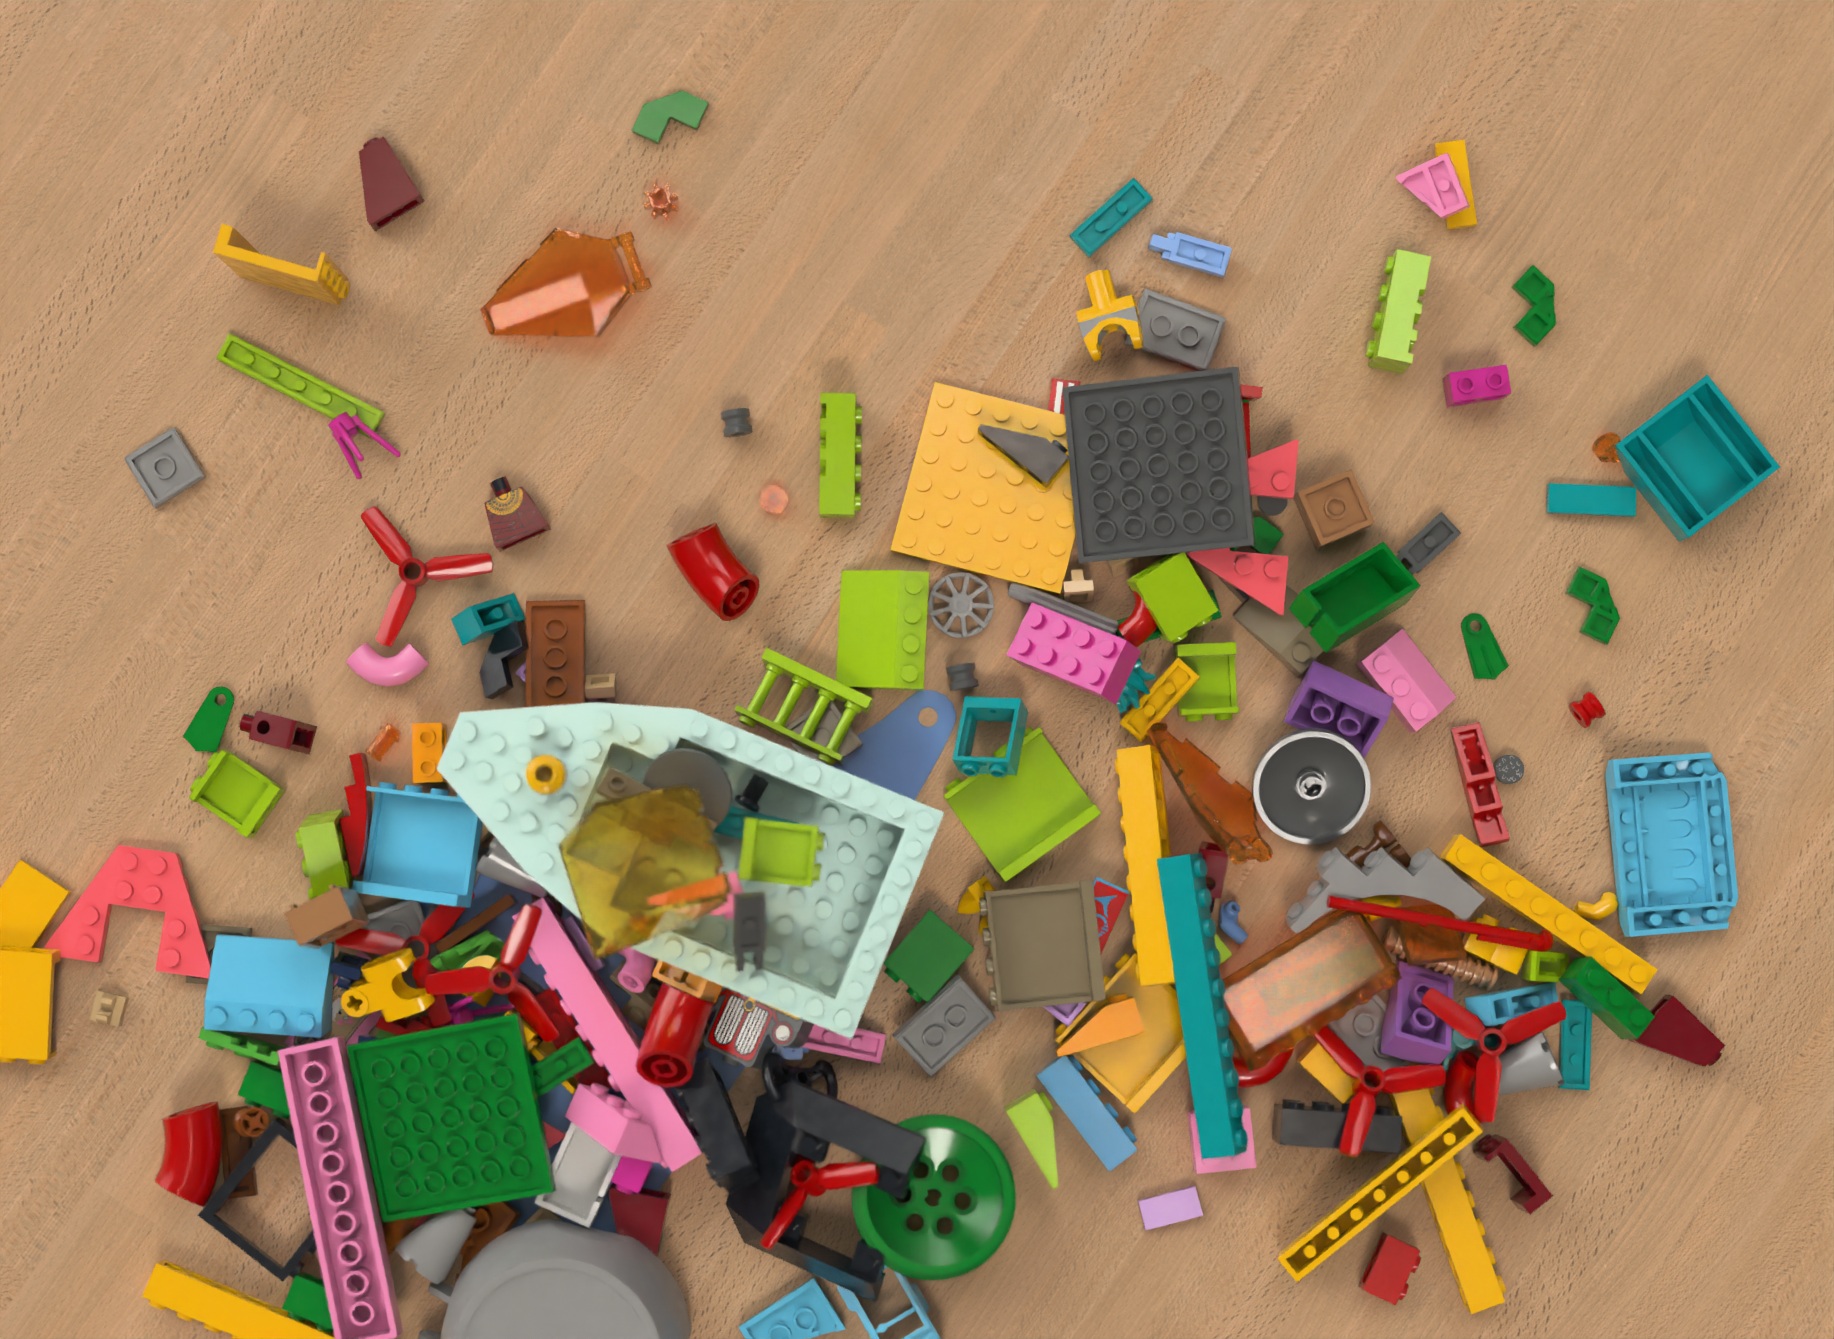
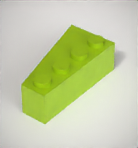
M1397 249L1392 257H1387L1384 267V273L1388 274L1386 285H1381L1378 294V301L1382 302L1380 313L1375 312L1371 329L1376 330L1374 340H1369L1365 357L1369 358V367L1402 374L1412 364L1414 354L1408 352H1411L1418 330L1412 328L1413 324L1418 323L1423 304L1422 301H1419V296H1423L1426 289L1431 256Z
M820 393L821 473L819 515L820 518H855V511H861V493H855V482H861V464H856V453L862 452V435H856V424H862V406H856V393Z
M343 809L308 815L300 825L299 831H296L298 848H303L305 859L302 860L303 873L305 877H309L311 888L308 889L309 901L330 891L329 886L335 884L337 887L350 889V884L353 883L354 877L352 876L349 860H345L347 851L339 824V818L344 817Z

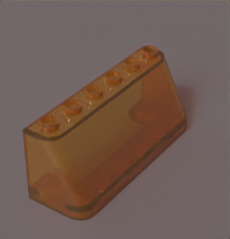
M1337 909L1223 979L1225 984L1224 1005L1230 1017L1228 1025L1229 1038L1233 1041L1234 1049L1251 1072L1255 1068L1265 1066L1269 1063L1270 1059L1281 1052L1291 1050L1296 1043L1307 1036H1314L1322 1027L1330 1022L1340 1020L1348 1011L1356 1006L1366 1004L1371 1000L1372 996L1382 990L1392 988L1398 980L1402 979L1400 971L1362 913Z

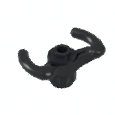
M777 1053L765 1055L762 1065V1077L772 1101H779L781 1098L779 1086L794 1080L811 1087L812 1082L820 1076H824L826 1080L827 1095L837 1099V1078L832 1065L828 1061L819 1060L811 1068H801L799 1066L786 1065Z

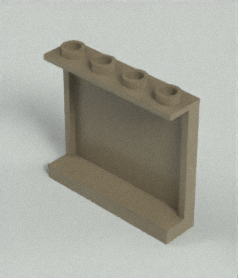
M1093 880L984 892V898H979L981 916H986L988 928H982L984 946H990L991 957L986 958L987 976L993 975L994 987L989 988V999L991 1006L996 1005V1012L1106 1000Z

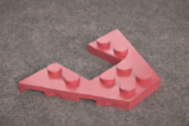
M1299 440L1291 441L1248 458L1251 496L1291 500L1294 498ZM1230 548L1185 553L1192 561L1213 572L1236 589L1243 591L1250 598L1257 600L1276 612L1277 615H1284L1289 556L1230 551Z
M122 845L116 847L44 947L47 949H61L60 957L102 963L111 907L114 904L165 912L155 971L209 979L211 961L207 952L208 946L203 939L201 923L197 910L194 909L191 900L190 888L187 878L183 874L180 855Z

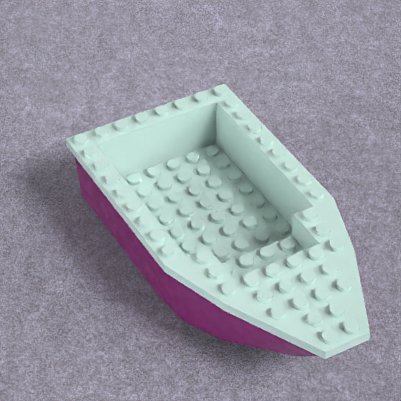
M595 702L460 712L437 766V770L523 870L596 934L850 1039L854 1035L944 815V812L708 715L685 708ZM673 749H695L714 758L726 771L732 786L731 806L746 809L738 804L734 798L736 795L743 794L753 774H756L766 779L769 783L757 803L760 807L758 813L798 822L803 825L820 826L819 832L825 833L823 851H817L816 863H821L819 882L814 881L813 887L740 879L744 893L764 892L765 952H763L762 970H755L753 965L754 952L744 953V971H736L733 949V918L726 920L724 915L715 916L650 905L647 899L737 871L739 874L743 840L713 832L706 846L702 849L678 836L672 849L666 846L655 844L649 837L638 831L635 832L627 829L618 821L622 806L596 793L598 786L610 767L643 784L647 769L657 757ZM552 755L564 763L568 772L567 781L558 793L542 795L532 790L528 785L526 768L535 757ZM686 786L681 791L682 794L687 793L689 797L693 794V790L688 791Z

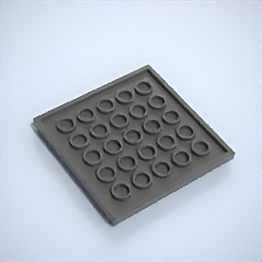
M1238 366L1062 387L1079 563L1256 545Z

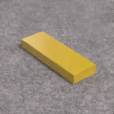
M1465 140L1436 143L1434 145L1435 156L1438 157L1445 153L1450 154L1470 205L1469 208L1445 218L1446 229L1475 227L1477 219Z
M1178 657L1149 689L1150 694H1144L1139 700L1140 707L1137 709L1133 707L1119 723L1140 742H1143L1201 677Z

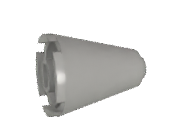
M496 837L489 845L490 849L487 855L482 856L476 867L478 873L541 898L547 895L553 896L523 870Z
M1542 1031L1516 1043L1499 1055L1502 1064L1499 1095L1565 1084Z
M468 1207L436 1213L401 1239L395 1248L406 1262L409 1259L416 1266L415 1270L431 1282L441 1284L446 1279L477 1220V1217L474 1215L477 1210L475 1207Z

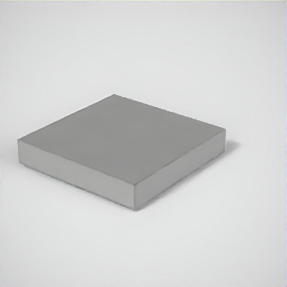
M174 427L124 458L156 509L206 478Z

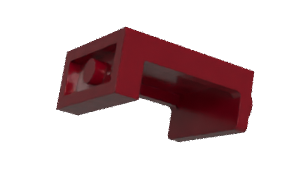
M1487 1134L1476 1143L1478 1148L1473 1153L1477 1158L1489 1162L1498 1156L1523 1186L1519 1192L1510 1198L1518 1209L1531 1215L1553 1197L1552 1193L1507 1138L1497 1134L1493 1136Z

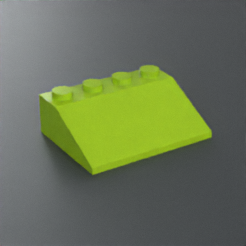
M904 570L841 571L836 681L850 688L923 692L929 572Z

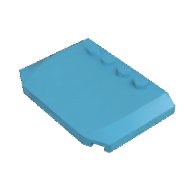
M1710 752L1608 760L1605 779L1619 923L1625 937L1728 929L1729 923L1727 921L1730 912L1738 901L1728 786L1725 776L1717 770L1711 760L1713 756Z

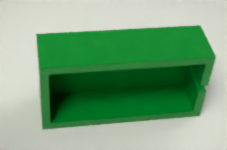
M1382 542L1301 590L1290 605L1289 610L1305 628L1309 626L1312 628L1309 632L1310 635L1327 653L1407 604L1421 585L1388 546Z

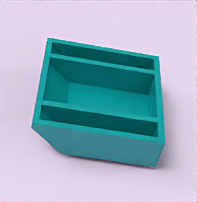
M1708 375L1614 446L1625 474L1678 542L1691 537L1780 468Z

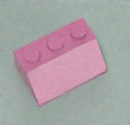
M1400 629L1356 664L1375 689L1394 697L1391 710L1409 733L1418 731L1457 698L1403 629Z
M592 1083L591 1086L578 1085L566 1112V1118L613 1154L655 1163L660 1162L661 1155L652 1127L641 1118L642 1114L639 1111L624 1106L625 1101L623 1099L609 1095V1089L601 1084Z

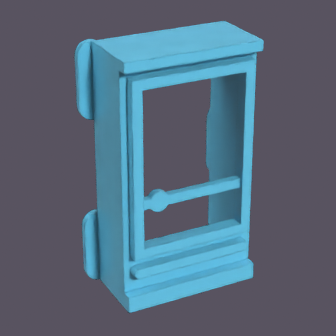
M894 1271L914 1307L885 1324L881 1323L877 1329H874L854 1292L837 1285V1289L850 1311H856L871 1339H880L877 1335L879 1332L884 1333L889 1326L915 1311L918 1313L924 1326L902 1339H941L927 1315L929 1305L918 1285L910 1284L906 1276Z

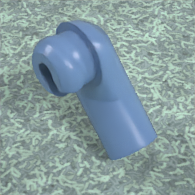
M1229 901L1224 903L1219 910V926L1232 940L1241 945L1249 934L1237 925L1238 912H1240L1238 903Z

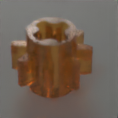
M654 183V189L651 192H644L649 202L644 203L643 206L645 210H653L651 215L653 219L660 215L668 220V214L671 210L674 212L678 211L673 201L678 200L679 197L677 193H669V184L661 188ZM665 197L667 203H661L658 207L655 200H661Z

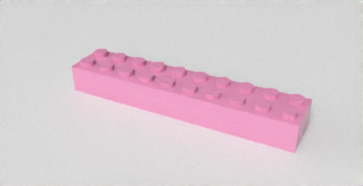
M542 897L532 904L542 909V915L528 953L536 965L542 964L547 974L544 975L547 984L552 990L557 989L563 998L560 1000L562 1008L568 1016L572 1014L579 1024L575 1027L584 1041L589 1040L595 1050L591 1053L600 1067L605 1065L611 1075L607 1077L608 1081L616 1092L621 1090L625 1096L624 1106L639 1111L642 1114L641 1118L651 1125L661 1155L660 1164L664 1169L669 1167L673 1172L701 1154L695 1140L698 1134L694 1126L691 1127L683 1108L669 1087L653 1085L637 1073L636 1061L641 1045L639 1038L597 971H592L572 937L562 924L564 919L563 917L560 918L555 912L553 902L549 897ZM519 913L512 916L514 921H516Z
M344 1036L278 1050L335 1339L397 1338L403 1332Z

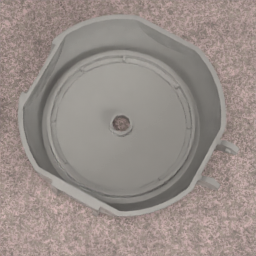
M543 1219L511 1229L484 1246L462 1270L454 1288L445 1283H430L428 1292L448 1303L441 1334L433 1330H422L419 1332L418 1339H689L692 1325L687 1304L674 1277L664 1263L638 1240L617 1233L587 1228L559 1220Z

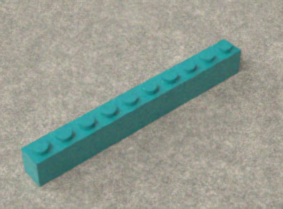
M1202 853L1157 859L1201 1156L1202 1159L1236 1156L1247 1152L1248 1135L1246 1130L1243 1129L1242 1123L1243 1104L1238 1097L1237 1086L1239 1076L1233 1064L1234 1044L1229 1038L1228 1025L1230 1017L1224 1005L1225 984L1220 978L1219 972L1221 958L1214 939L1216 925L1211 918L1210 912L1212 900L1205 880L1207 874L1206 862L1202 859Z

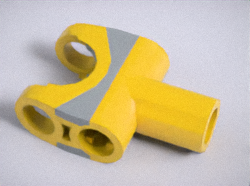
M1098 270L1085 276L1092 306L1078 310L1076 314L1082 337L1093 361L1102 360L1103 340L1113 331L1127 333L1132 340L1135 350L1143 348L1142 324L1133 294L1117 299L1109 270Z

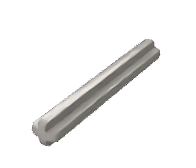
M1012 582L1008 589L1009 597L1031 605V602L1112 635H1115L1117 632V626L1119 625L1117 621L1016 582Z

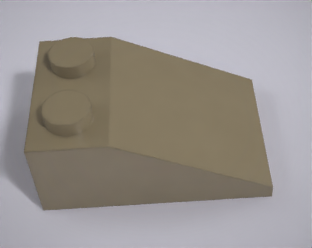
M1286 585L1283 616L1277 615L1276 612L1250 598L1233 618L1297 677L1324 650L1310 635L1309 632L1312 628L1310 626L1305 628L1289 610L1290 605L1298 594Z

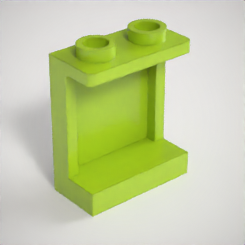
M1185 552L1164 555L1127 580L1131 590L1138 592L1161 631L1159 636L1164 641L1176 643L1188 636V630L1194 626L1200 627L1212 620L1211 615L1218 611Z
M1236 642L1180 644L1175 646V660L1179 657L1201 677L1177 703L1178 717H1185L1186 722L1203 721V716L1215 715V720H1232V714L1240 713L1239 707H1237Z
M222 749L220 753L216 751L207 762L209 768L204 776L197 777L191 785L190 791L192 793L189 799L193 802H198L238 829L237 832L244 837L254 838L286 789L229 750Z
M745 818L738 879L813 887V882H819L821 863H816L817 851H823L825 833L819 832L820 826Z

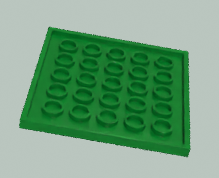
M520 1012L347 1045L382 1222L556 1191Z

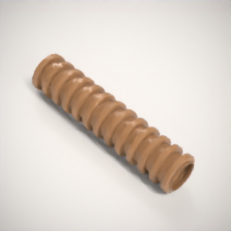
M1394 927L1387 928L1381 941L1380 947L1383 952L1389 950L1391 955L1398 954V957L1401 959L1407 957L1409 962L1415 960L1417 965L1423 963L1425 968L1433 967L1435 972L1441 970L1443 975L1449 973L1451 978L1459 977V981L1464 982L1467 980V983L1470 985L1475 983L1477 988L1485 987V991L1488 992L1494 988L1499 976L1498 967L1496 966L1490 968V964H1481V961L1477 959L1472 961L1470 956L1464 958L1462 953L1456 955L1454 950L1448 952L1444 946L1438 948L1436 943L1430 945L1428 940L1422 942L1420 937L1412 938V934L1409 933L1404 935L1402 930L1396 932Z

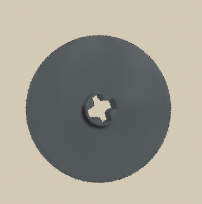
M689 748L667 751L652 762L643 779L644 785L718 823L717 826L724 820L730 810L732 786L729 777L723 767L704 752ZM685 786L688 791L693 790L691 797L687 793L682 794L681 791Z

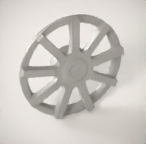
M952 573L943 577L933 587L928 600V610L932 622L941 632L951 637L966 638L978 634L988 625L994 610V600L988 585L979 577L971 573ZM964 578L960 593L956 591L951 581L952 579ZM969 579L981 586L971 595L967 594ZM944 583H947L952 592V597H947L937 591ZM985 591L989 604L974 603L973 599ZM934 597L948 602V606L934 611ZM974 608L988 609L984 621L973 613ZM951 612V617L943 627L937 620L936 615ZM966 616H970L979 627L967 632ZM957 617L961 621L962 633L948 630Z

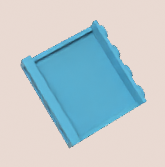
M379 782L378 787L367 786L366 791L375 792L364 875L363 881L353 880L352 890L362 894L471 908L482 821L458 793L456 797L448 796L449 790L431 788L430 794L422 793L423 787L405 785L404 791L396 790L397 784Z

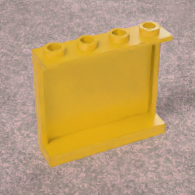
M221 223L213 253L239 277L339 306L342 298L346 299L350 289V282H347L348 277L326 253L321 252L316 270L259 254L234 227Z
M0 946V1062L9 1063L15 1062L16 1059H27L29 1064H44L46 1060L56 1055V1050H51L54 967L60 961L61 949Z
M1132 952L1130 956L1125 953L1115 963L1114 967L1117 970L1110 978L1107 975L1103 977L1106 1000L1086 1002V1005L1069 1027L1062 1022L1054 1032L1057 1036L1054 1040L1060 1045L1103 1004L1110 1003L1109 997L1126 993L1127 998L1134 997L1144 1033L1074 1052L1070 1055H1073L1085 1069L1135 1114L1186 1058V1050L1177 992L1169 984L1151 987L1141 986L1136 976L1138 955Z

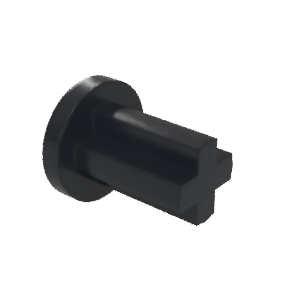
M753 774L743 794L736 795L734 800L746 809L758 812L760 807L757 803L769 783L763 777Z

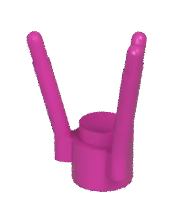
M344 412L328 424L333 432L332 436L338 442L357 479H361L362 476L346 445L347 443L359 461L364 460V457L352 440L359 433L356 429L357 427L396 457L401 456L397 449L365 425L357 415L351 418L347 412Z
M469 996L454 1004H448L451 1020L444 1024V1026L473 1021L474 1016L515 1009L512 1004H504L470 1010L465 1007V1005L473 1001V998Z

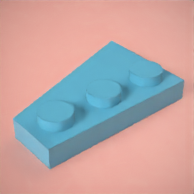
M813 1277L740 1324L738 1328L745 1339H810L822 1334L845 1330L846 1326L815 1277Z

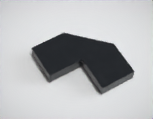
M515 620L494 633L479 672L485 698L493 700L514 687L508 661L529 648L523 622Z

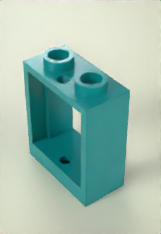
M964 698L952 759L960 773L967 776L990 774L1000 778L1006 775H1017L1028 717V710L1021 698ZM977 721L1012 722L1006 758L971 757Z

